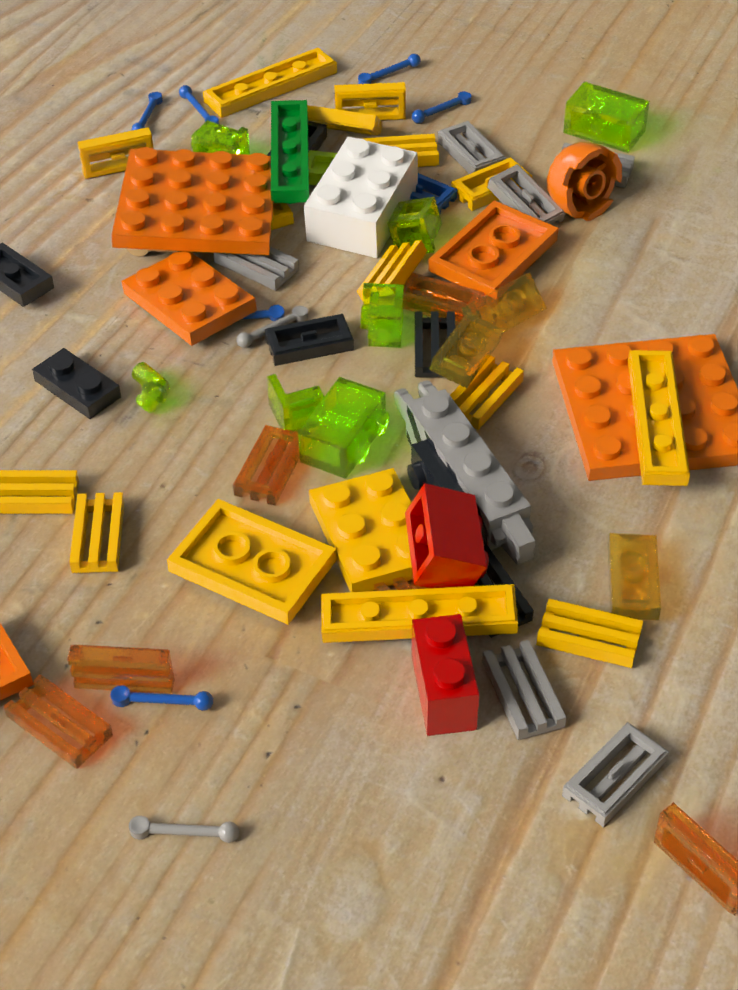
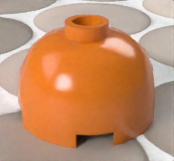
M578 142L565 147L555 157L547 176V190L552 200L566 214L573 218L591 221L602 215L614 201L609 196L613 191L615 181L619 183L622 181V164L618 154L600 144L592 142Z

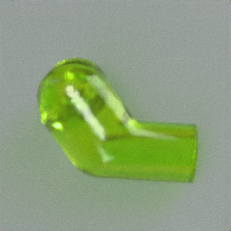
M140 362L133 368L131 374L132 378L142 386L143 390L136 397V403L147 412L153 413L157 410L160 403H165L170 392V385L146 362Z

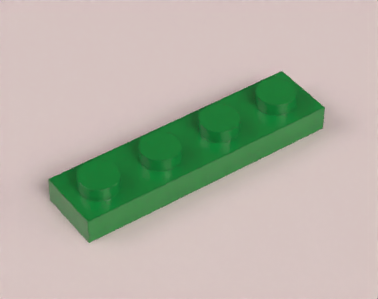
M307 100L271 101V201L273 203L286 204L306 202L309 198Z

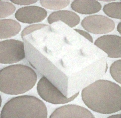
M347 137L304 205L307 241L378 258L408 206L412 191L416 192V185L418 184L417 152L360 138Z

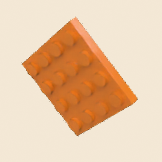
M150 147L130 149L112 230V248L269 255L274 203L271 201V156L263 153H253L250 155L230 154L225 151L213 153L192 152L188 149L167 151L155 150Z
M715 334L553 349L552 363L588 481L641 476L628 367L629 350L672 351L689 471L738 466V388Z

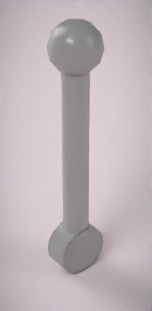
M295 306L291 314L251 333H240L236 339L238 346L248 348L253 340L265 335L264 329L287 325L293 321H306L308 309L304 306Z
M136 816L129 822L130 834L138 840L146 838L149 834L220 837L223 842L231 843L237 840L239 836L238 826L230 821L223 823L221 826L150 823L145 816Z

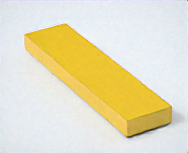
M317 47L203 91L204 103L223 118L336 74L337 62Z
M629 350L628 367L642 485L688 486L690 471L672 351Z
M514 584L321 594L323 643L412 639V619L461 614L466 636L518 633V618Z

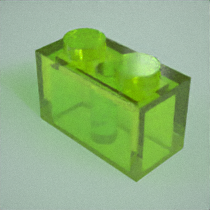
M584 81L566 102L563 133L629 153L646 131L650 101Z
M339 377L298 431L300 462L347 479L357 464H363L368 455L370 445L376 436L381 437L387 429L390 415L389 412H386V392Z

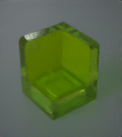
M276 374L267 376L269 406L285 438L326 427L325 399L319 385L285 394Z

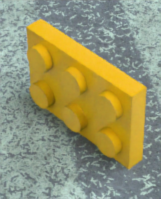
M394 468L309 490L312 509L328 544L336 548L337 564L350 592L373 591L413 580L405 512L412 502Z
M217 499L169 556L167 564L169 572L289 625L337 561L336 548L221 499Z

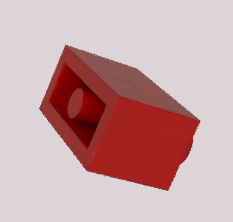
M424 483L405 512L414 585L425 588L474 586L478 579L484 577L489 563L488 553L484 551L481 533L483 522L481 516L478 515L476 497L473 494Z
M461 614L412 619L411 656L427 736L477 730L479 692Z

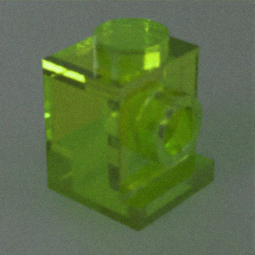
M207 120L191 135L193 152L213 153L225 151L230 154L250 155L248 128L241 127L239 130H235Z
M435 196L398 202L387 222L394 245L397 244L398 248H400L402 243L409 242L412 246L415 241L422 240L427 250L426 253H434V240L442 225Z
M364 283L361 329L368 330V346L401 348L404 320V285Z

